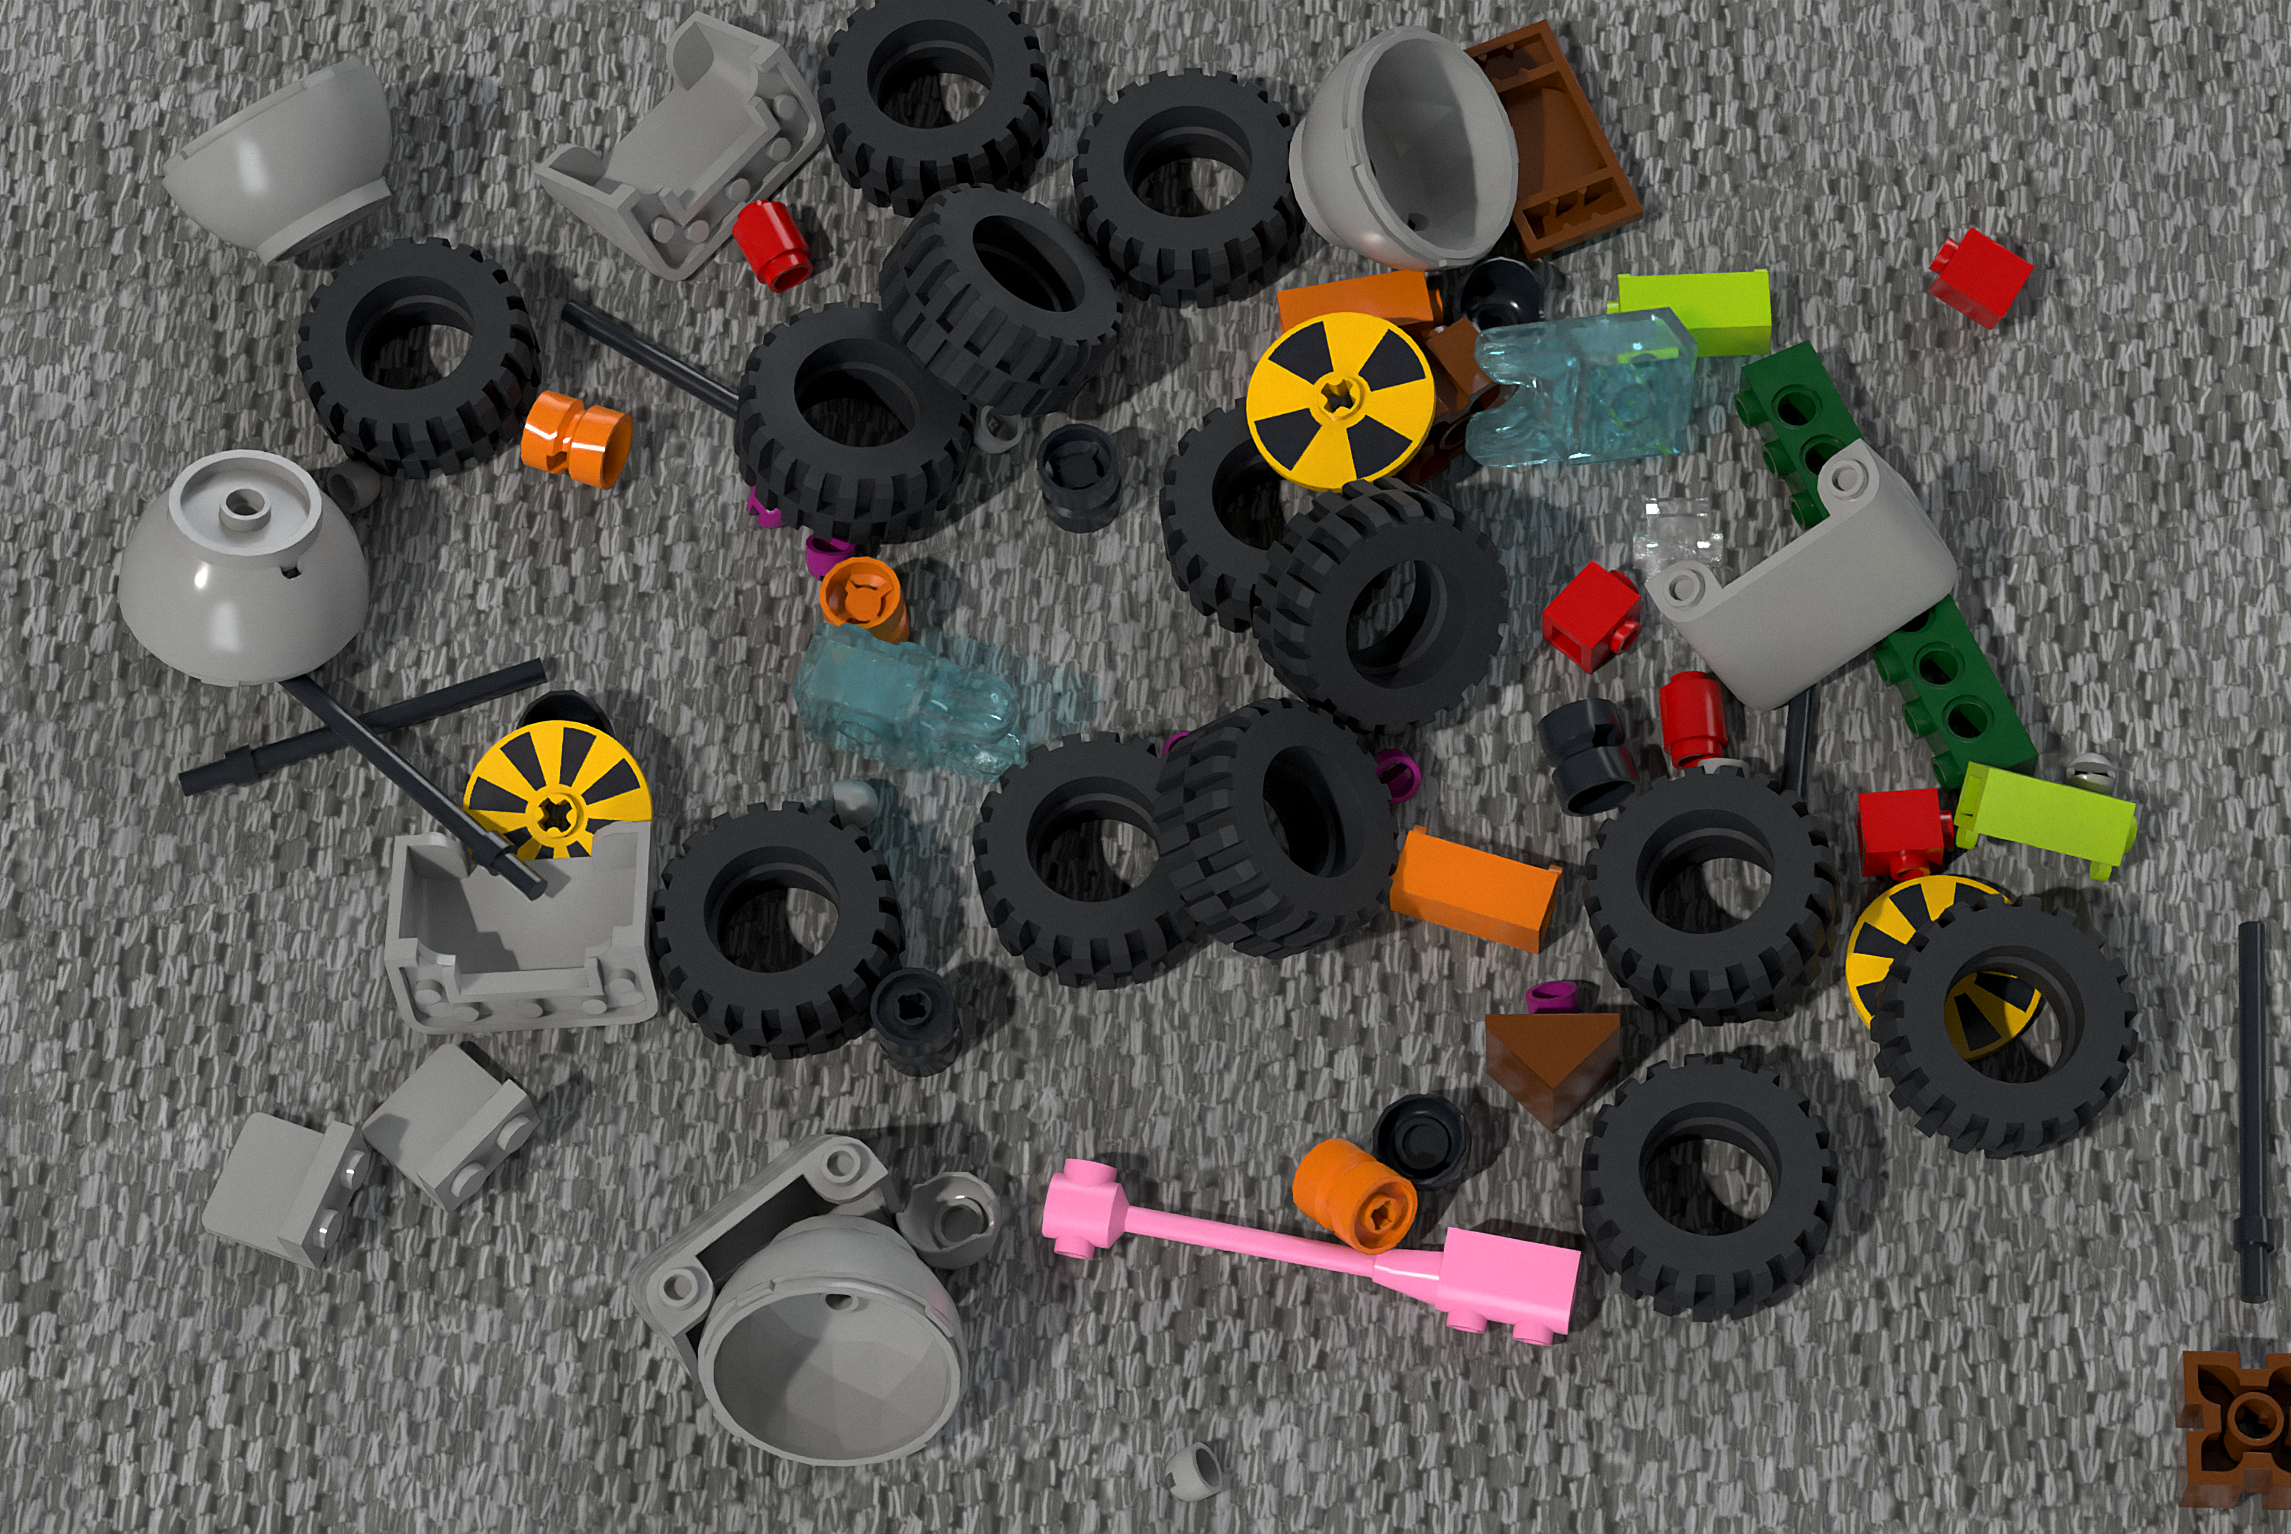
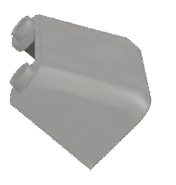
M697 10L675 31L668 42L666 64L678 85L600 162L588 148L571 143L559 147L533 171L546 192L554 200L648 271L674 282L684 280L693 274L731 236L732 228L738 220L739 212L754 201L767 199L815 151L822 141L825 132L819 104L782 44Z
M1861 438L1832 456L1823 465L1818 476L1817 490L1830 516L1725 587L1722 586L1717 576L1705 564L1695 560H1682L1672 564L1644 583L1658 609L1739 701L1757 711H1770L1782 706L1941 601L1955 584L1957 566L1954 557L1908 482Z
M616 821L597 830L592 837L591 857L523 860L548 882L545 892L534 901L526 898L501 875L491 876L477 863L468 864L461 845L442 833L426 832L420 835L395 836L383 961L401 1017L407 1026L425 1034L447 1035L635 1024L644 1022L657 1013L660 986L659 959L653 947L651 927L656 923L651 907L654 892L657 891L656 840L651 821Z
M813 1134L799 1140L648 1254L633 1268L628 1280V1290L638 1313L695 1385L701 1382L698 1374V1346L704 1325L715 1302V1292L725 1285L738 1268L750 1257L767 1247L778 1233L792 1224L810 1217L830 1214L855 1215L879 1222L897 1232L899 1229L896 1224L897 1212H903L890 1173L869 1147L858 1139L831 1134Z

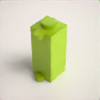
M1754 269V272L1652 276L1617 274L1618 300L1606 301L1607 338H1619L1620 360L1769 354L1772 322L1769 274L1767 269Z
M1969 761L1953 825L1959 826L1956 845L1960 848L1972 850L1977 842L1979 833L2088 859L2092 860L2089 871L2090 878L2106 882L2110 877L2112 867H2120L2123 854L2130 851L2135 841L2137 819L2133 814L2136 804L2117 797Z

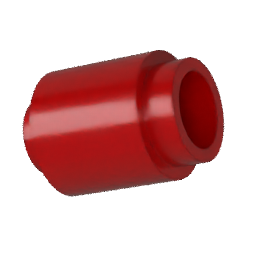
M762 199L745 206L738 214V220L732 228V234L757 280L761 284L768 285L770 291L774 293H782L805 282L813 272V266L810 263L812 252L786 205L782 202H769L766 199Z
M1686 671L1670 677V683L1661 687L1658 691L1664 752L1671 756L1672 766L1676 769L1684 770V768L1698 766V762L1703 759L1723 758V750L1728 746L1722 685L1715 680L1708 679V675L1701 671Z

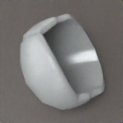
M943 1172L924 1182V1184H916L912 1187L910 1201L904 1213L897 1212L896 1224L901 1237L908 1242L918 1258L937 1269L959 1270L977 1263L993 1246L1000 1231L1003 1211L991 1186L970 1172Z

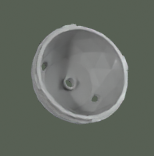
M1405 25L1385 30L1349 52L1333 67L1321 83L1311 101L1307 116L1296 127L1290 144L1289 170L1295 198L1314 230L1333 245L1341 249L1354 250L1364 257L1389 268L1436 272L1476 263L1492 250L1509 225L1516 202L1519 163L1517 143L1513 127L1510 125L1507 113L1493 85L1479 65L1459 46L1436 33L1426 31V26ZM1409 219L1415 224L1414 230H1411L1406 225Z
M360 57L348 59L316 71L260 99L212 127L170 157L161 168L165 176L161 184L177 206L196 224L223 241L242 249L256 252L266 267L283 263L341 233L377 211L393 197L385 181L392 148L391 116L386 94L372 65L365 66Z
M238 449L202 457L187 466L176 477L173 485L168 487L142 513L123 552L117 598L123 619L136 639L162 662L191 677L201 679L202 683L239 688V685H259L285 681L311 672L335 657L359 630L364 627L370 603V583L368 567L353 527L333 500L318 488L310 474L296 463L280 455L258 450ZM294 568H297L300 572V575L291 579L282 574V572H288Z
M830 1214L814 1216L794 1223L778 1233L767 1247L754 1254L742 1264L724 1285L708 1315L698 1346V1374L706 1398L713 1406L714 1417L736 1438L742 1437L750 1444L781 1458L809 1465L848 1467L880 1463L890 1459L896 1461L927 1446V1441L957 1411L968 1388L969 1362L967 1343L952 1297L929 1267L917 1257L915 1251L903 1237L892 1228L879 1222L855 1215Z

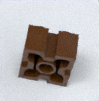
M1466 316L1449 327L1439 326L1424 336L1418 345L1432 372L1436 390V408L1431 429L1421 449L1404 468L1396 473V477L1406 485L1415 483L1422 486L1448 469L1450 461L1464 451L1468 450L1472 453L1510 428V404L1504 398L1510 394V369Z
M2183 1351L2174 1373L2175 1427L2193 1428V1431L2185 1432L2177 1452L2178 1507L2234 1509L2242 1492L2261 1493L2262 1509L2291 1510V1353H2267L2260 1369H2240L2239 1352ZM2240 1424L2254 1425V1435H2263H2261L2260 1439L2249 1438L2240 1432Z

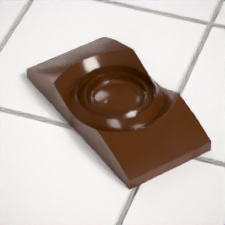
M1547 19L1463 50L1479 65L1493 85L1507 113L1510 125L1514 130L1519 156L1516 202L1507 227L1530 261L1643 219L1644 211Z

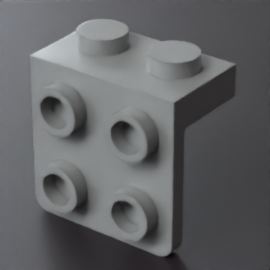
M445 1043L438 1047L364 1122L362 1134L375 1150L450 1215L464 1200L479 1190L486 1178L511 1152H514L525 1143L541 1120L528 1095L514 1082L508 1079L501 1085L453 1043Z
M262 1112L254 1113L248 1117L202 1214V1223L212 1234L318 1271L327 1250L334 1245L338 1238L343 1215L354 1191L361 1186L365 1179L371 1152L355 1127L331 1119L325 1134Z

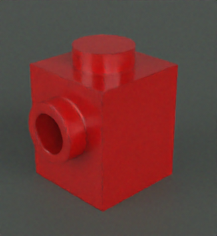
M1970 227L1958 242L1948 237L1928 267V269L1938 275L1927 292L1979 325L1991 330L2003 318L2035 266L1973 227Z
M1591 560L1543 611L1542 638L1591 675L1612 652H1615L1617 655L1623 654L1639 636L1642 625L1640 624L1641 596H1639L1638 589L1623 573L1617 570H1610L1608 572L1594 560Z
M1937 788L1858 794L1855 823L1862 877L1891 875L1893 880L1905 882L1918 877L1929 876L1930 872H1940L1943 851L1945 849H1953L1954 831L1951 811H1940Z

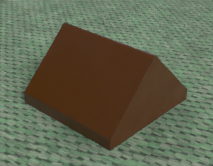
M1620 1013L1485 1014L1486 1073L1552 1134L1618 1072Z

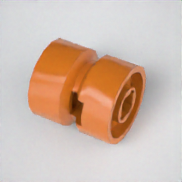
M547 389L534 402L523 430L521 442L523 464L559 476L569 470L572 480L608 491L617 482L631 450L633 439L632 418L628 414L596 404L585 411L582 400Z
M868 556L851 557L837 563L825 575L820 586V606L836 653L847 662L862 667L879 666L894 659L904 649L910 635L909 617L904 604L901 586L894 570L883 561Z
M1343 1138L1328 1139L1316 1145L1303 1158L1295 1173L1292 1185L1293 1200L1300 1212L1322 1227L1335 1231V1236L1366 1255L1382 1254L1400 1242L1414 1222L1418 1207L1417 1191L1408 1179L1390 1167L1378 1162L1373 1156Z

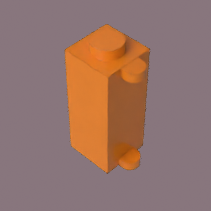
M1400 270L1277 291L1279 323L1282 335L1306 320L1338 312H1356L1382 318L1402 329L1417 345H1419L1425 335L1434 329V326L1444 325L1439 289L1427 290L1424 272Z
M1415 824L1413 830H1409L1402 851L1399 850L1396 872L1389 876L1394 881L1389 891L1391 911L1539 955L1558 899V891L1562 882L1564 868L1551 864L1549 870H1544L1429 836V828Z

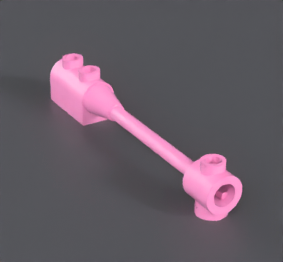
M1066 1159L1063 1173L1056 1171L1049 1185L1044 1208L1042 1233L1044 1237L1056 1239L1054 1252L1060 1255L1093 1260L1095 1246L1109 1249L1124 1232H1130L1370 1277L1375 1283L1435 1306L1437 1311L1447 1312L1446 1326L1460 1331L1485 1334L1487 1321L1490 1320L1514 1325L1512 1339L1541 1346H1552L1554 1333L1568 1335L1582 1265L1581 1251L1448 1227L1444 1252L1391 1248L1382 1254L1366 1255L1350 1246L1130 1206L1122 1184L1115 1182L1117 1169L1092 1161Z

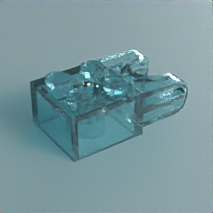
M1670 307L1486 329L1480 332L1475 340L1473 359L1477 362L1480 369L1495 383L1520 385L1514 396L1503 405L1478 412L1471 416L1466 427L1464 447L1467 453L1477 462L1486 467L1494 468L1561 460L1564 461L1567 467L1684 453L1698 343Z
M819 621L791 686L807 739L923 776L930 764L980 781L998 784L1000 783L999 776L1011 764H1017L1021 769L1025 766L1028 756L1027 745L1021 728L1015 723L1019 713L1018 703L1012 687L1006 681L934 657L933 653L916 643L900 642L899 645L876 639L868 630L854 624L843 623L840 627Z

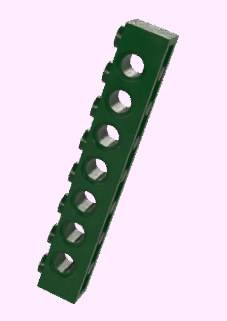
M1806 340L1741 367L1739 393L1734 395L1735 407L1742 423L1747 429L1756 427L1765 443L1761 446V452L1769 473L1775 480L1783 477L1792 493L1789 496V505L1795 521L1803 531L1813 528L1830 516L1817 490L1818 475L1812 473L1810 469L1823 466L1832 456L1859 438L1866 443L1810 340ZM1789 416H1799L1806 419L1808 423L1794 426L1787 424L1782 419ZM1950 593L1941 601L1912 619L1922 629L1915 632H1905L1897 629L1874 644L1877 650L1873 652V658L1877 671L1886 686L1890 687L1896 684L1906 702L1902 704V713L1907 727L1915 739L1919 740L1925 737L1934 754V757L1931 758L1934 776L1945 793L1954 791L1958 800L1960 799L1969 761L2034 777L2039 754ZM1928 672H1940L1948 676L1951 682L1935 685L1927 682L1922 675ZM1962 724L1970 725L1976 728L1980 735L1974 738H1962L1956 735L1951 728Z

